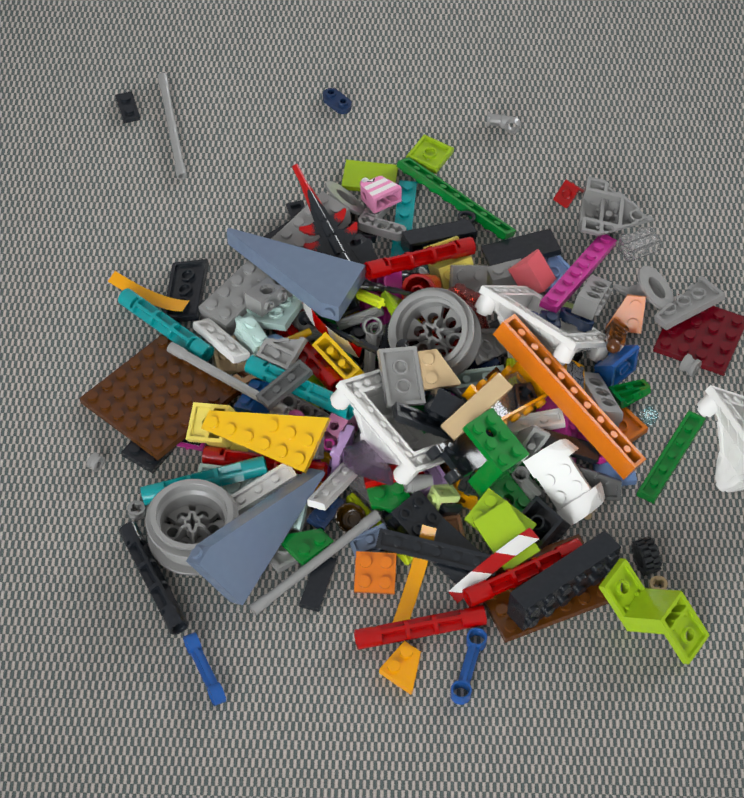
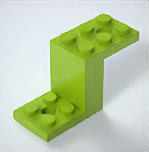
M620 558L599 585V589L627 631L664 634L683 664L691 663L710 636L682 591L645 588L626 558Z

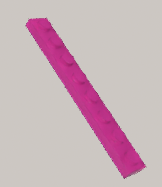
M607 234L598 236L540 300L539 307L557 313L616 246L617 240Z

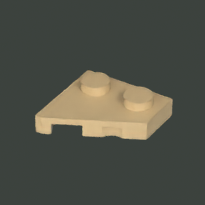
M437 349L417 351L424 391L461 385L460 380Z

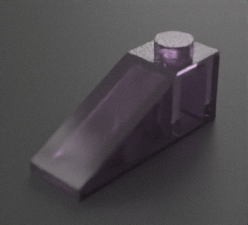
M365 440L343 448L345 456L343 457V462L346 468H350L357 475L390 486L394 484L391 468Z

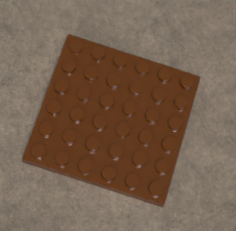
M163 334L79 398L81 404L157 460L161 459L186 438L193 402L227 405L242 393L187 361L167 352V347L172 341Z

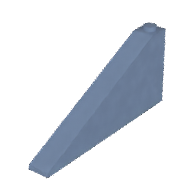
M227 229V241L232 248L321 317L340 321L365 280L364 264L236 229Z
M308 469L306 474L302 473L199 542L191 551L186 562L229 602L243 605L325 472L318 469Z

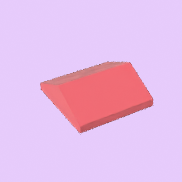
M536 249L508 269L517 286H528L539 294L545 292L556 280L555 275L539 249Z

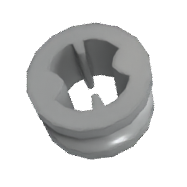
M94 452L88 458L86 466L89 469L92 468L94 472H98L105 463V457L99 456L97 452Z
M134 500L128 504L127 511L130 519L138 521L145 517L146 510L143 502Z

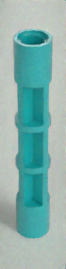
M126 288L120 293L118 303L155 330L206 362L212 358L214 348L133 290Z
M255 355L248 358L244 368L246 373L268 383H271L286 371ZM308 380L291 392V394L346 420H350L354 416V408L351 405L345 410L334 408L330 400V396L334 392Z
M264 456L140 487L144 505L147 506L162 489L177 481L201 479L221 487L263 476L268 472Z

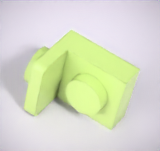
M453 484L433 485L427 495V499L438 511L441 503H458L461 497Z

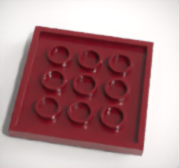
M712 306L668 330L662 328L654 345L653 352L682 361L687 354H690L693 359L702 361L700 368L725 376L744 332V316Z

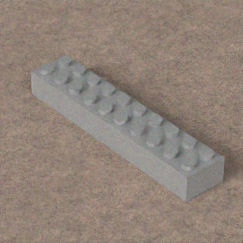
M323 191L317 195L329 215L346 208V215L343 222L338 226L339 229H344L351 223L350 209ZM308 205L271 239L304 248V243L317 241L320 238L319 235L309 236L299 231L300 226H306L314 222ZM248 260L199 306L201 320L210 318L232 336L236 328L235 318L239 315L244 316L247 313L244 293L266 279L268 275Z

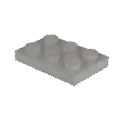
M417 346L378 349L377 356L386 408H392L396 401L408 406L424 405L426 400Z

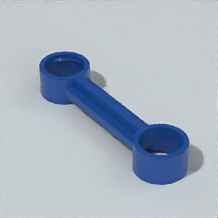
M472 628L468 631L466 638L468 649L458 681H455L451 686V700L459 705L466 704L471 699L472 687L470 683L479 652L484 650L487 645V633L481 628ZM472 636H480L484 641L480 644H475L470 641V638ZM458 688L466 689L468 695L459 697L455 695L454 690Z
M196 632L183 636L187 652L192 656L213 706L226 702L224 690L220 682H217Z

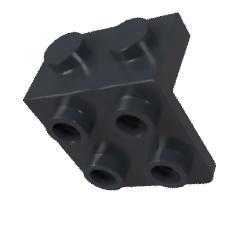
M419 490L384 518L390 530L419 537L422 525L435 528L444 519Z

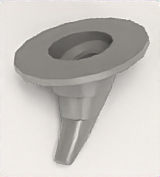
M327 181L324 184L330 194L329 196L348 207L353 214L361 215L365 211L361 202L341 185L333 181Z
M642 266L638 270L637 277L639 282L637 285L628 287L614 284L613 286L623 296L627 294L646 296L645 303H652L660 310L668 303L674 302L669 284L656 269L650 266Z

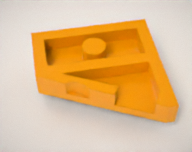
M404 641L380 667L379 673L411 695L414 690L421 651Z

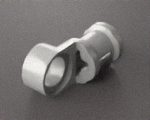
M488 112L486 127L498 126L510 134L519 132L521 121L517 117L506 116L504 113L501 115ZM514 123V124H516L517 126H516V127H510L508 124Z

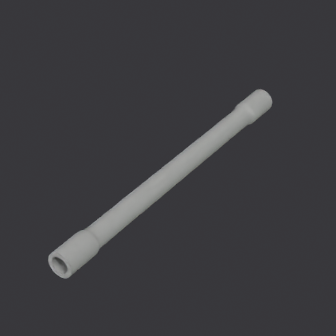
M160 73L157 78L159 88L161 89L175 161L176 177L179 180H184L187 178V172L183 162L169 90L168 75Z
M174 342L168 345L167 352L187 361L259 402L256 394L260 391L188 352ZM279 402L271 411L288 415L290 407Z
M373 510L357 525L288 578L249 605L251 612L255 616L258 615L279 596L361 533L374 526L381 520L379 513Z

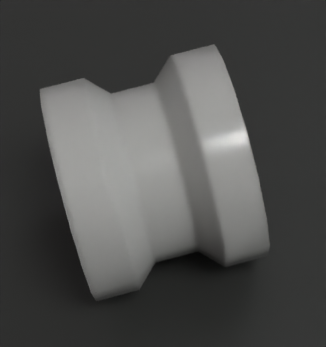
M687 354L680 363L679 370L682 372L686 371L690 377H694L699 371L702 361L699 359L695 360L692 355Z

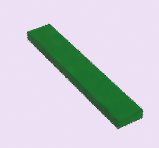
M688 410L640 486L636 496L652 504L656 502L704 425L706 418Z

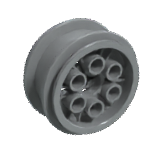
M433 287L418 290L400 302L389 322L388 341L390 348H396L398 340L407 339L408 346L411 341L419 342L413 345L417 346V351H422L428 347V350L437 349L440 354L446 352L444 360L455 375L458 376L473 363L478 355L482 331L477 315L460 296L450 290ZM444 308H449V311L444 319ZM420 316H423L425 319L423 324L418 321ZM438 316V318L432 324V319ZM452 321H456L455 327L449 328V324ZM424 329V333H421L418 337V332ZM432 331L436 332L439 339L433 336ZM459 339L457 345L453 346V342Z
M201 479L177 481L162 489L150 502L145 516L148 546L155 560L161 566L174 573L187 576L200 575L186 560L199 542L239 516L234 499L222 487Z

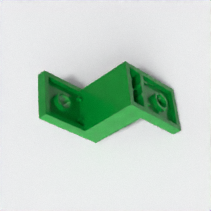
M491 408L462 428L487 460L468 482L480 497L490 488L503 499L504 497L508 498L511 501V505L522 512L531 501L510 474L530 454L496 411ZM486 430L491 431L494 437L488 436Z

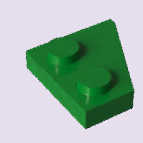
M645 379L608 387L621 409L651 393V386Z
M398 482L367 488V495L372 510H385L391 513L410 497V494L404 491L403 484Z
M319 528L287 534L281 545L303 566L334 541Z

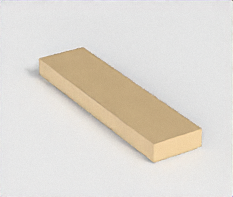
M498 373L441 424V428L455 441L464 433L462 428L466 424L493 407L513 386Z

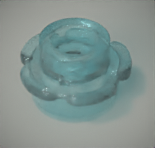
M651 406L645 407L639 413L640 420L647 425L654 424L658 418L657 410H654Z

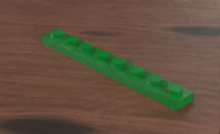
M410 157L398 160L397 167L404 174L413 177L417 183L426 186L429 191L442 197V200L451 203L457 210L473 212L476 216L475 221L480 223L484 229L496 234V237L505 240L514 236L516 232L514 228Z

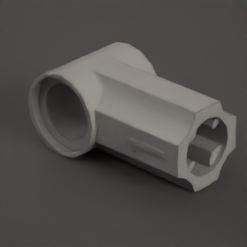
M518 466L512 472L511 477L530 501L536 495L543 499L545 493L529 476V470L524 466Z

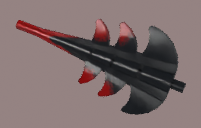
M293 165L292 169L301 185L314 220L309 225L300 226L299 231L309 236H320L315 242L304 243L303 247L360 264L371 261L373 245L370 238L358 246H350L357 233V222H354L345 229L338 228L345 218L346 208L329 215L305 179L299 165Z

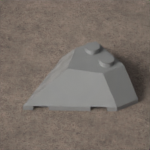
M587 177L580 205L578 230L580 232L601 236L654 221L652 216H646L640 211L641 208L620 191L616 192L609 187L610 184L606 180Z

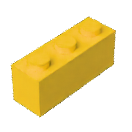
M326 332L312 344L344 380L364 374L361 368Z

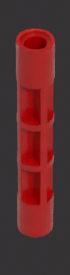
M466 237L435 247L429 246L426 249L404 252L402 255L390 258L384 257L364 263L365 277L368 280L389 276L392 273L413 270L416 267L428 264L434 265L437 262L448 259H458L474 255L476 245L473 238Z
M292 324L286 331L273 330L275 334L281 335L284 338L299 332ZM307 341L298 358L312 370L313 375L327 390L335 392L337 389L336 385L344 379Z
M205 446L202 453V463L225 466L263 455L256 452ZM264 456L268 471L282 464ZM312 460L308 469L323 470L325 474L321 481L324 482L328 474V463ZM293 468V470L295 471L296 474H302V473H303V472L298 471V470H296V469Z
M575 538L541 556L533 557L530 561L512 569L508 568L505 572L488 580L484 579L464 588L462 594L466 604L472 608L492 599L497 594L518 587L519 584L530 580L582 546V543L578 538Z
M479 605L472 608H464V610L459 609L376 625V627L355 629L354 638L357 650L484 626L487 625V617L484 606Z

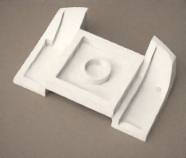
M561 439L542 449L523 463L533 478H537L557 508V513L572 526L597 509L603 503L605 494L601 482L591 488L570 455L579 448L569 440Z

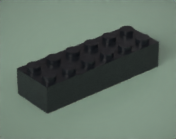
M604 530L510 592L507 614L522 631L528 627H534L540 619L549 617L555 609L560 606L564 607L573 597L582 595L588 587L597 585L603 577L608 575L620 558L621 546Z

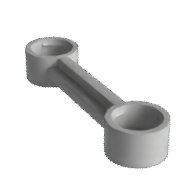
M369 316L363 320L362 329L366 333L365 340L376 346L377 335L382 331V322L376 317ZM370 319L376 320L379 324L377 331L374 333H369L366 329V323ZM367 350L364 352V373L375 370L376 354Z

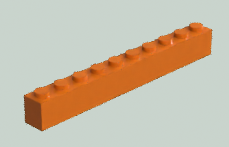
M513 314L500 324L493 333L497 340L623 480L632 474L646 460L641 452L516 314Z

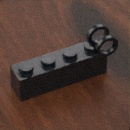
M461 211L457 216L458 221L402 231L400 246L404 252H414L458 236L459 239L471 237L476 245L477 230L472 224L475 222L476 216L471 211ZM468 215L471 216L472 219L465 220L462 219L461 216Z

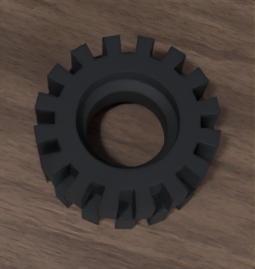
M645 537L632 542V556L635 559V565L638 566V571L643 576L662 569L659 550L657 551V545L654 544V540L651 537Z

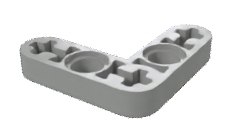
M367 207L358 218L359 230L394 241H401V233L406 231L404 225L382 219L390 210V207L377 212V214H372L373 212Z

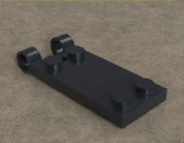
M486 430L488 436L494 437L492 432ZM465 432L455 441L451 438L441 444L434 445L426 452L431 461L442 457L451 471L444 476L449 485L474 473L487 461Z

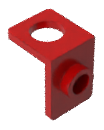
M566 179L553 200L564 208H568L579 191L583 193L584 190Z

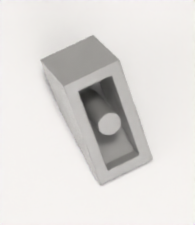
M535 425L518 432L516 435L517 439L530 454L525 460L541 450L551 435L549 432Z

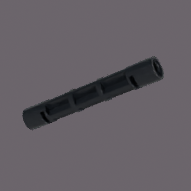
M136 522L124 524L119 529V533L161 616H163L162 618L170 634L182 633L188 628L189 624L157 561L151 553Z

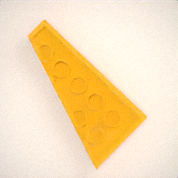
M209 410L201 429L306 474L331 419L326 417Z

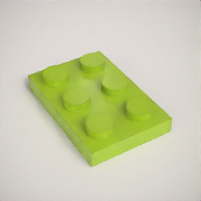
M488 488L465 517L464 521L477 530L473 521L506 500ZM510 504L526 530L528 528L533 530L537 524Z

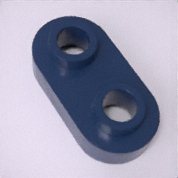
M328 88L323 91V102L339 114H347L351 111V100L335 88Z
M561 308L559 314L562 322L576 326L577 330L581 332L592 330L595 323L593 320L571 313V308Z

